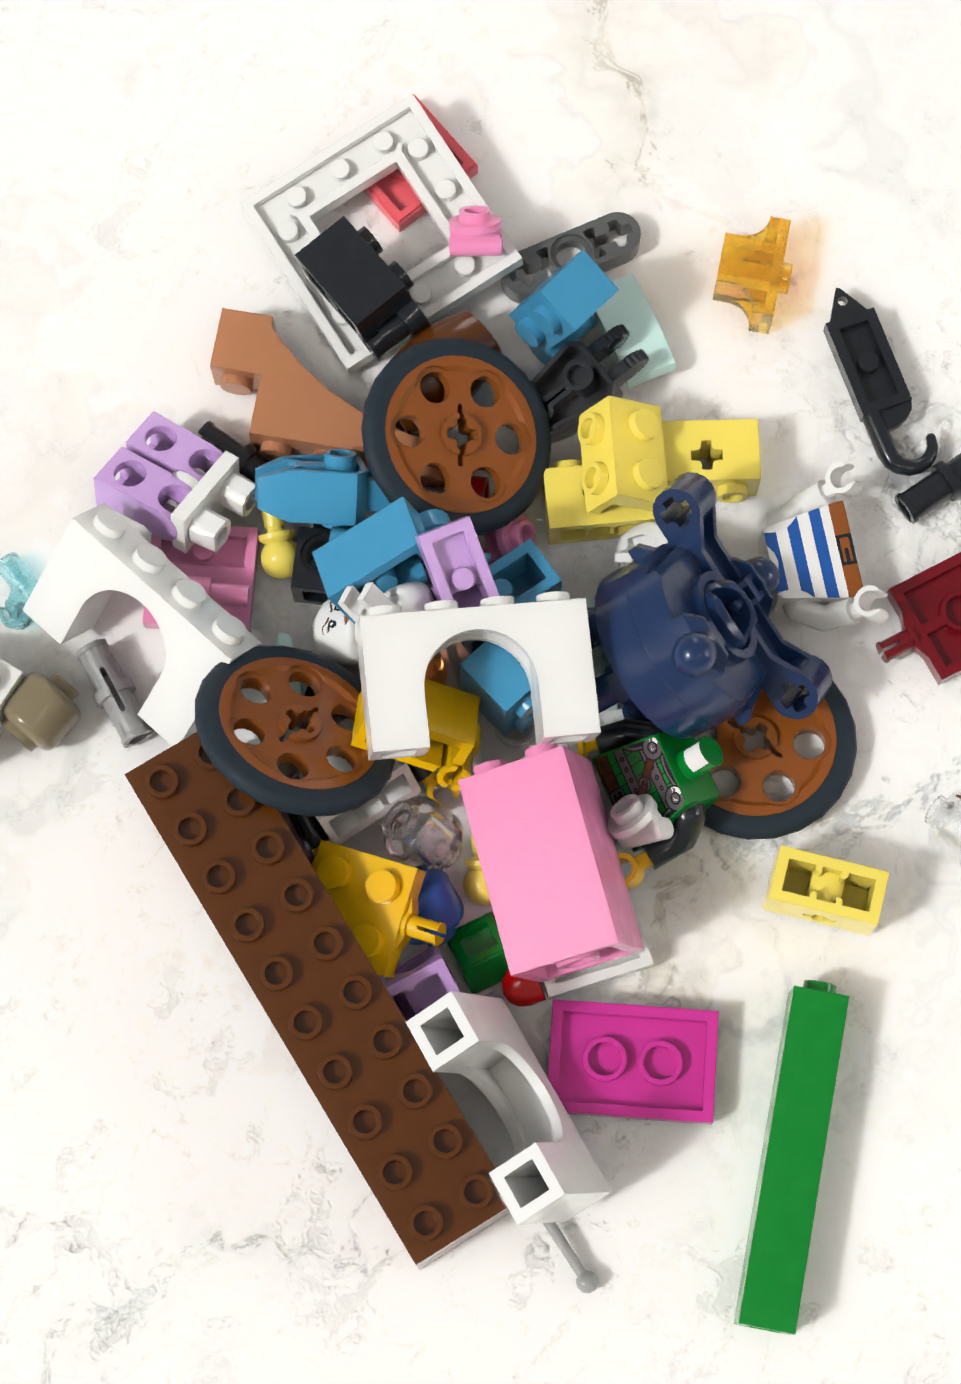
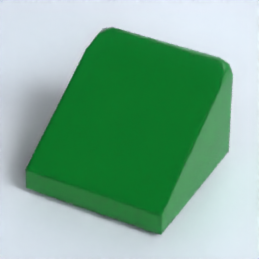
M493 911L456 928L455 935L447 942L473 994L502 982L504 974L509 970Z

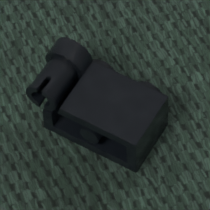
M343 216L297 252L295 256L308 279L351 329L358 333V337L370 353L373 352L374 358L380 361L386 353L410 335L413 338L420 331L430 326V323L418 305L413 301L408 291L414 284L404 269L396 261L387 265L379 256L383 249L373 234L365 226L357 231Z

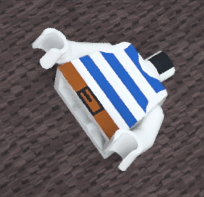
M846 462L833 463L826 471L825 480L815 482L785 503L767 520V525L762 529L758 541L760 556L770 559L777 566L780 574L779 585L776 591L771 594L773 597V612L785 613L790 620L821 632L857 624L861 621L862 617L874 623H883L889 617V613L881 608L870 611L872 602L877 598L887 597L888 593L874 585L863 587L844 502H835L837 494L852 497L861 492L862 482L852 481L845 487L841 486L842 475L854 468V465Z

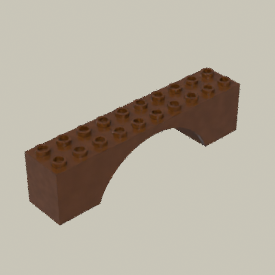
M198 732L124 774L417 1268L421 1270L509 1215L510 1211L489 1175V1172L496 1168L439 1074L432 1071L407 1026L405 1018L279 811L255 801L235 788L212 764L202 748Z

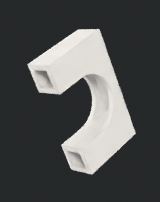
M103 503L72 517L22 610L61 645L93 628L114 590L126 593L141 602L153 615L161 630L165 645V663L158 681L137 715L173 746L197 732L195 725V698L201 682L218 663L230 664L252 648L259 647L261 642L246 629L245 625L238 618L230 615L215 602L199 583L191 580L169 561L161 549L150 544L132 528L119 512L112 510L106 503Z
M554 591L537 595L536 602L514 604L513 596H493L480 600V606L465 608H458V602L455 600H440L426 603L424 611L402 612V606L380 605L369 608L368 615L359 616L355 628L369 761L426 755L430 749L424 686L427 666L435 655L444 648L467 640H480L496 644L511 653L521 664L527 675L531 690L536 745L593 741L601 733L586 598L570 599L569 592Z
M450 991L406 1021L432 1071L457 1073L466 1077L486 1096L502 1119L512 1139L516 1155L489 1172V1175L517 1225L568 1221L612 1192L503 998Z

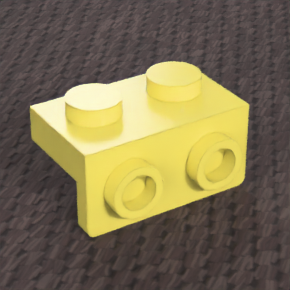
M607 396L579 416L578 438L581 443L583 468L581 482L585 493L586 511L598 514L609 506L616 504L653 512V504L656 497L668 486L661 407Z

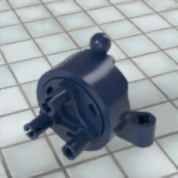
M687 472L679 475L655 499L653 516L668 543L658 547L639 543L630 548L628 553L633 561L604 577L597 588L595 611L588 614L591 648L593 650L602 644L609 665L604 670V674L595 678L599 713L621 702L624 705L622 713L625 719H647L671 736L680 739H691L735 717L740 726L749 722L752 718L760 690L763 689L775 709L781 715L797 720L807 718L816 710L832 685V674L829 666L822 659L810 655L782 638L769 617L773 604L771 594L776 591L780 579L777 566L770 559L761 556L744 561L729 555L717 536L715 489L713 484L699 473ZM686 501L689 505L683 507L680 503Z

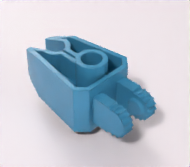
M329 449L324 454L284 455L255 468L254 500L257 501V508L286 522L322 524L323 527L329 529L332 527L349 529L366 519V511H380L391 504L374 481L370 468H366L361 456H357V453L352 450Z

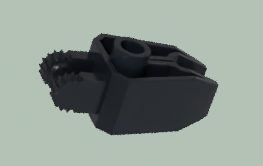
M620 324L612 327V329L588 347L583 342L567 341L531 380V383L540 394L545 410H548L547 415L552 443L564 440L577 433L579 416L607 396L622 398L623 392L619 387L648 364L649 357L643 349L628 354L608 372L600 364L616 349L620 348L630 336L624 325Z

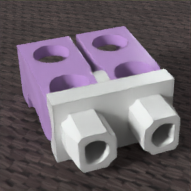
M155 411L146 418L126 441V448L121 447L93 478L97 506L106 503L112 510L144 525L155 536L172 541L173 547L184 553H187L194 543L217 552L227 541L231 532L230 520L220 515L222 510L227 508L244 517L248 516L257 505V501L254 500L255 483L239 473V457L228 451L222 453L214 445ZM150 437V444L147 445L146 441ZM120 472V477L116 481L115 476Z

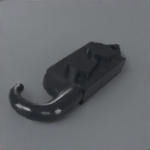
M836 288L830 321L825 323L823 332L859 420L864 423L876 455L885 468L898 475L912 476L921 474L929 469L937 458L938 443L936 436L933 433L927 434L925 453L917 459H907L899 454L890 432L899 428L907 420L912 410V397L874 307L866 309L842 289ZM843 301L846 305L842 306L838 302Z

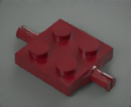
M961 552L888 589L887 598L900 619L902 631L876 643L878 654L883 653L881 659L885 663L913 649L924 660L938 686L961 674Z

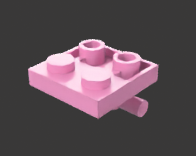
M231 526V532L227 541L217 552L194 543L188 552L184 553L173 547L172 541L161 539L154 534L151 535L152 545L161 549L169 561L191 580L199 583L215 602L230 615L238 618L251 633L259 550L258 536L260 535L257 527ZM144 606L142 621L144 627L160 629L153 615Z

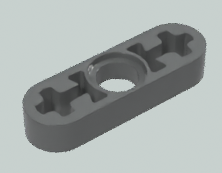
M613 212L520 250L518 252L523 259V265L501 278L502 290L510 300L520 304L548 278L547 268L542 270V259L547 258L548 269L552 274L561 267L556 259L557 254L567 247H574L581 251L584 250L603 272L626 264L638 253L641 238L640 226L629 214ZM616 230L619 236L627 235L625 246L619 247L615 241L608 242L609 232ZM590 238L594 240L595 248L600 246V258H595L594 247L589 240ZM523 269L527 275L534 274L533 284L525 286L522 280L515 281L517 270Z

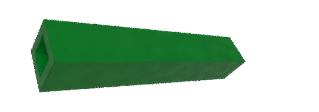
M804 980L803 987L793 986L788 993L733 1323L734 1325L784 1335L796 1334L849 996L836 994L837 986L827 982Z

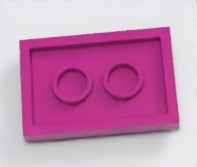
M553 999L547 1078L565 1110L571 1115L712 1125L714 1117L719 1011Z

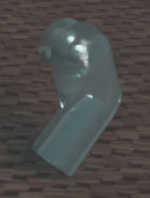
M12 552L0 559V575L11 589L8 599L5 601L6 606L0 607V621L8 628L23 630L34 622L22 609L38 581L16 552Z

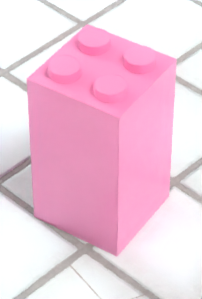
M555 743L538 744L525 750L526 758L506 764L504 759L487 761L473 768L474 775L458 780L511 976L542 983L645 951L613 836L608 831L607 815L590 760L563 745L558 747Z

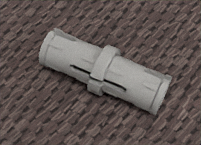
M106 639L94 640L81 647L75 654L78 661L83 665L96 691L93 699L98 708L106 710L121 738L124 748L140 744L151 737L154 730L137 715L141 707L133 694L136 691V686L131 678L124 677L108 648L109 645ZM106 675L111 679L125 706V711L120 710L104 679Z

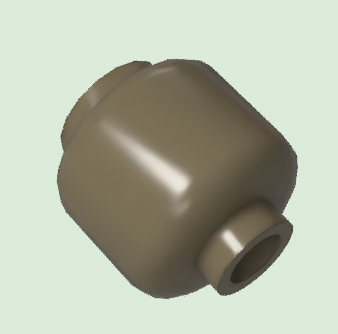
M30 672L5 702L2 709V714L5 718L0 724L29 751L33 752L37 747L46 751L52 750L81 719L80 709L73 702L80 693L57 672L49 679L41 673Z

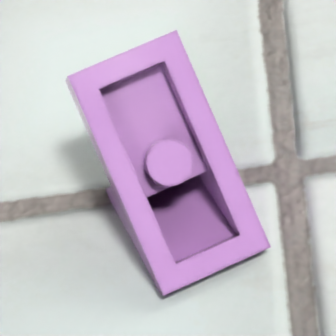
M470 516L462 517L414 536L432 585L428 587L431 590L434 601L455 600L458 602V608L478 607L480 606V600L499 596Z

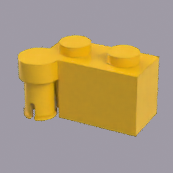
M425 678L424 686L430 749L425 756L393 759L432 772L439 768L437 772L438 783L446 788L449 775H452L451 790L458 791L460 790L458 780L472 776L473 757L479 753L482 730L477 723L480 696ZM361 691L357 701L351 746L367 750Z

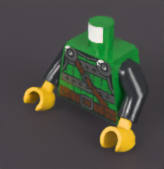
M627 718L600 726L601 733L593 741L577 743V754L584 758H587L588 752L598 750L599 755L594 757L592 762L612 806L630 794H636L637 796L649 794L656 801L658 812L662 817L669 818L673 824L674 832L670 839L632 848L633 852L643 851L635 857L627 853H617L621 865L631 863L632 866L631 874L625 879L627 889L635 888L642 882L645 869L652 866L656 870L695 846L707 819L706 810L718 799L719 791L710 771L722 764L723 753L713 738L703 736L697 741L694 738L680 739L662 731L650 720Z

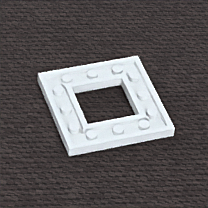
M413 93L239 202L244 213L349 375L375 358L372 355L373 352L370 353L362 343L358 333L351 329L308 279L295 256L297 252L321 234L313 222L397 169L400 170L448 244L450 237L449 220L459 215V209L475 205L488 207ZM502 227V256L450 257L448 245L406 272L414 284L408 291L429 323H432L523 265L521 255Z

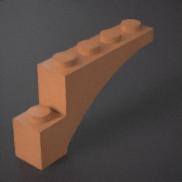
M222 308L210 369L215 385H220L223 390L229 393L249 395L251 391L257 392L249 436L251 443L260 449L259 454L266 459L275 460L284 455L324 454L329 449H348L355 451L357 456H361L366 468H369L364 455L361 432L363 412L357 410L327 389L302 366L277 335L273 316ZM395 429V435L403 445L412 447L416 446L419 442V437ZM425 466L422 469L420 475L422 485L435 488L445 486L443 474L437 468Z

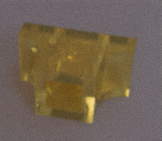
M771 216L767 226L753 235H738L725 232L712 300L731 303L740 308L747 317L748 331L769 334L777 294L787 295L793 268V264L784 262L791 223L789 219Z

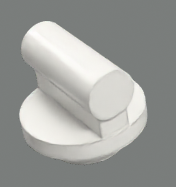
M649 794L627 795L620 799L610 811L611 817L608 821V831L615 839H618L619 844L624 849L670 839L673 836L674 829L670 819L662 817L658 812V805Z

